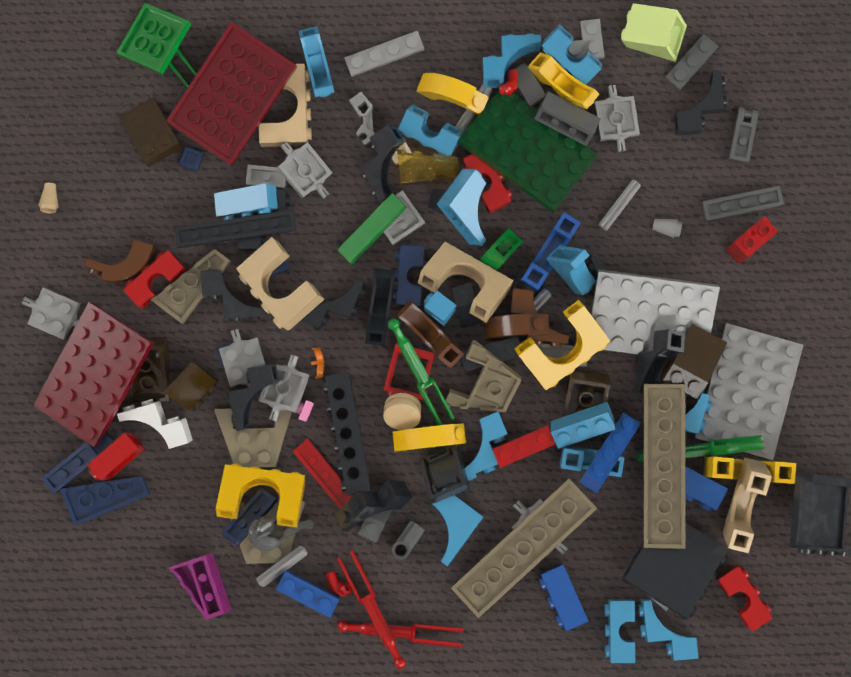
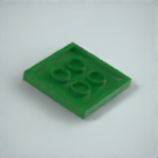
M144 3L116 53L122 58L163 75L192 24L188 20Z

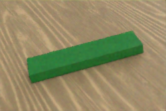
M392 193L339 247L338 251L349 263L353 264L407 207Z

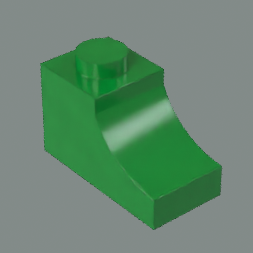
M508 228L479 261L497 271L523 241Z

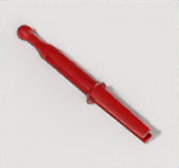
M352 550L350 554L371 593L370 595L361 599L341 558H337V561L358 603L364 605L383 645L390 651L394 659V666L397 669H403L406 661L397 650L395 638L374 599L376 594L354 550Z
M343 620L337 624L340 632L356 631L364 635L379 636L373 623L353 624ZM414 624L412 627L388 625L394 638L410 639L412 643L462 648V643L415 639V632L417 628L463 633L464 628Z

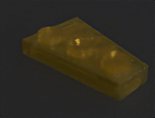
M397 149L401 183L454 178L459 175L458 157L439 154L428 156L422 155V152L414 151L413 154L406 153L403 149Z

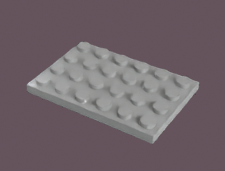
M598 269L591 316L611 341L603 350L631 354L653 351L654 331L671 329L686 333L692 323L711 333L720 289L719 285Z
M726 323L721 339L725 340L727 345L710 378L706 393L710 395L708 400L712 401L709 413L705 412L703 419L706 420L704 431H699L698 435H695L694 438L710 442L711 439L720 440L762 435L765 449L746 451L745 453L773 460L803 345Z

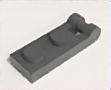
M738 107L728 160L749 163L759 110L752 109V111L745 110L744 107ZM749 118L750 122H743V119Z

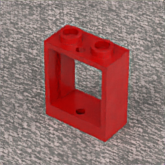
M764 216L725 250L740 264L773 237L778 230Z
M396 343L384 391H388V396L397 393H407L423 401L420 392L417 394L391 387L399 354H402L398 343ZM414 348L419 359L428 361L426 372L429 376L435 354Z
M123 433L88 464L89 472L96 480H110L140 454L145 447L133 433Z

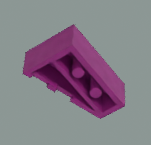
M213 552L169 567V570L176 575L181 582L180 585L192 597L191 600L206 620L232 610Z

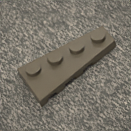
M213 249L198 261L194 267L183 273L180 278L168 285L160 294L153 297L151 301L184 324L205 297L202 296L201 270L221 269L223 273L231 261L216 249Z

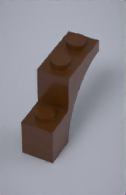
M513 288L511 291L509 314H538L534 305L533 291ZM550 328L549 335L526 336V339L531 337L536 345L548 342L551 347L562 348L563 344H568L569 338L568 335L560 334Z
M411 300L397 313L398 317L449 368H452L464 355L459 345L443 332L438 323Z

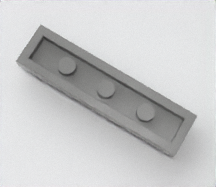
M418 31L344 58L350 75L353 77L424 51V46Z

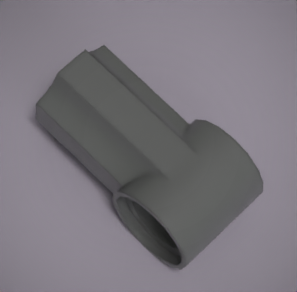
M411 520L393 545V556L397 559L406 558L425 530ZM399 544L405 545L407 549L406 554L403 556H398L395 553V547Z

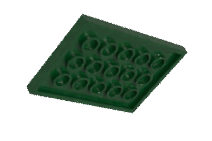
M498 91L460 137L458 144L547 210L554 213L598 154L589 147L535 120L534 118L538 110L533 106L529 107L527 102L514 92L507 96L506 94L501 95Z

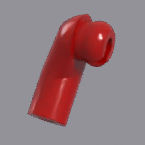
M517 70L508 71V81L499 86L501 95H511L517 89Z
M335 571L326 574L330 590L340 596L350 594V585L338 581Z

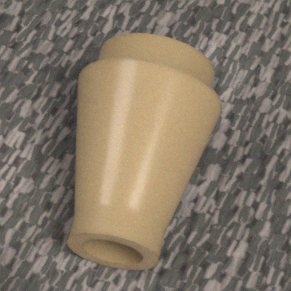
M54 183L44 184L38 205L41 212L55 213L56 209L59 208L56 184Z

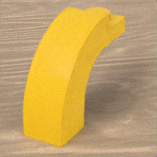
M424 73L416 92L429 99H441L455 103L476 115H479L484 110L489 98L468 83L437 73Z
M464 423L392 432L395 451L466 443Z

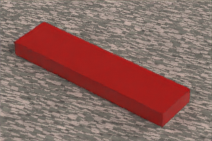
M309 439L293 450V453L339 509L354 496H348L346 492L342 491V479Z

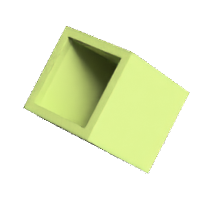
M633 3L631 10L628 11L627 24L622 30L621 39L628 48L676 62L687 25L678 10Z

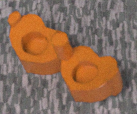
M312 348L317 361L311 362V365H317L315 379L323 378L325 365L321 348Z

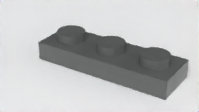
M703 34L665 79L680 91L719 46Z

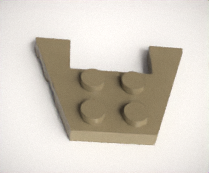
M473 340L466 354V359L484 365L470 395L449 389L445 401L449 408L450 406H458L460 409L471 407L480 408L483 411L506 412L521 382V376Z
M215 409V414L233 464H239L242 467L248 468L253 466L276 467L292 414L291 411L280 410L277 422L275 421V428H255L236 431L231 421L232 409Z
M302 501L298 522H300L301 515L305 506V501ZM240 503L239 512L245 506V503ZM274 523V530H282L289 527ZM295 534L290 535L280 546L271 551L257 549L247 536L240 544L246 564L277 563L290 553Z

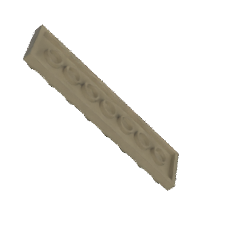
M644 384V548L685 549V384Z
M569 478L455 583L451 589L479 618L586 520L597 507Z

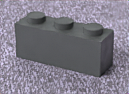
M548 91L534 119L587 146L595 134L601 118Z

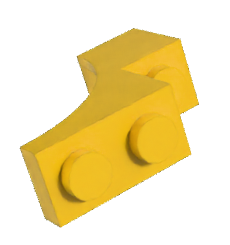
M540 52L528 66L541 83L552 86L562 99L576 106L588 109L599 95L595 89L583 84L570 75L551 55Z

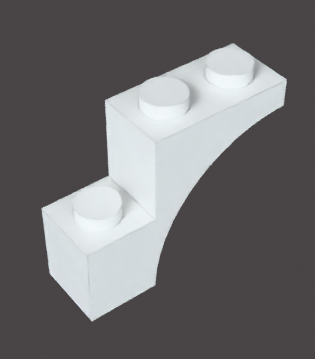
M153 399L141 402L142 406L137 408L134 405L122 408L123 412L117 414L119 422L136 420L155 428L163 436L169 449L193 441L186 418L179 419V416L166 421L160 401L153 402Z

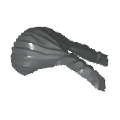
M278 495L279 499L269 513L255 519L251 523L248 530V539L257 549L271 551L280 546L290 535L298 533L301 529H312L314 523L312 520L298 522L297 528L286 527L282 530H274V522L277 520L276 516L280 496Z

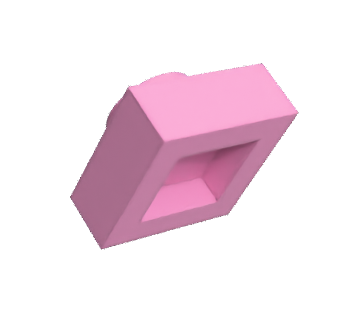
M306 400L305 404H300L297 414L300 415V420L307 422L314 403Z

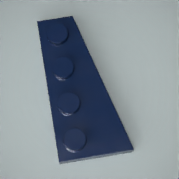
M143 476L60 489L74 526L151 495Z

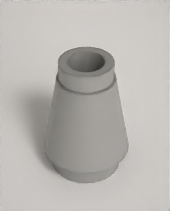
M655 219L652 230L672 238L680 237L683 222L678 221V219Z

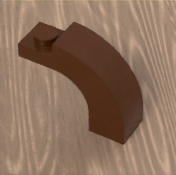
M134 240L129 255L121 263L107 265L86 259L84 266L89 269V273L100 276L102 272L101 280L104 282H127L132 278L138 277L141 274L140 271L146 265H150L156 247Z
M548 314L504 315L490 317L487 323L484 322L485 340L505 339L514 336L549 335Z

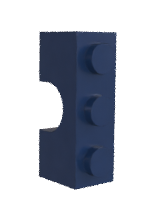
M401 245V249L396 252V262L400 263L399 270H395L394 281L398 282V290L394 289L393 301H397V306L404 307L411 300L421 308L422 286L410 284L407 280V275L412 269H423L425 247Z

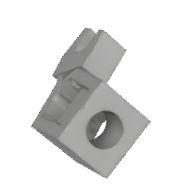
M360 92L351 98L349 102L359 118L363 119V124L356 132V135L358 137L362 134L367 135V138L362 141L363 145L366 146L371 142L370 137L375 134L372 117L373 105ZM364 104L368 107L365 114L359 110Z

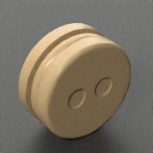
M407 393L391 395L384 404V421L387 425L397 430L414 428L418 425L421 418L420 401Z

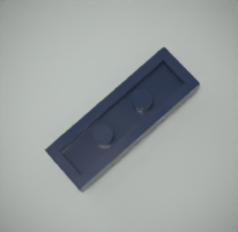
M86 442L43 476L42 480L51 492L55 494L89 467L88 464L99 453Z
M260 488L238 513L237 519H233L221 532L222 535L238 547L248 536L251 523L255 519L265 516L277 503V499L263 488Z

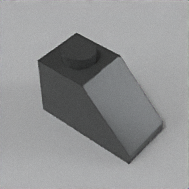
M392 510L384 511L365 519L358 534L373 542H377Z

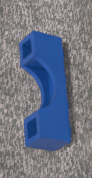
M563 213L520 283L537 293L553 268L546 258L559 245L567 246L581 222Z
M623 413L615 425V430L611 431L579 483L597 493L641 423Z

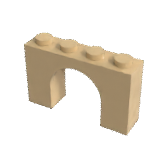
M296 64L298 66L283 88L292 92L298 100L295 114L289 120L282 123L260 124L259 143L261 147L281 146L286 141L290 146H302L308 140H312V130L308 128V120H311V108L307 109V101H311L310 89H307V82H310L309 70H306L305 64Z
M271 237L236 269L240 273V280L245 285L249 284L252 288L250 290L251 294L263 302L262 308L268 314L271 313L274 316L273 322L280 329L283 327L289 331L325 299L315 286L308 281H305L285 298L275 299L271 296L268 288L270 275L290 257L283 246Z
M447 242L443 243L424 266L418 280V284L435 293L450 276L464 275L472 278L477 282L481 291L473 300L469 313L486 323L508 295L513 280L506 275L492 269L490 266L485 265Z
M744 457L722 532L730 549L749 553L754 537V532L751 528L753 504L757 493L767 494L772 478L764 462Z

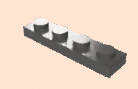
M780 186L703 201L701 204L705 222L780 207L784 205Z

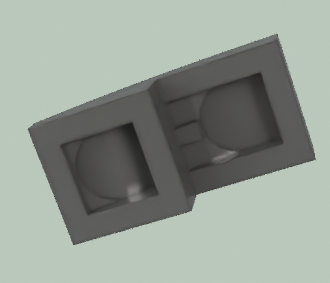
M526 63L513 69L518 71L517 88L529 107L541 102L546 94Z

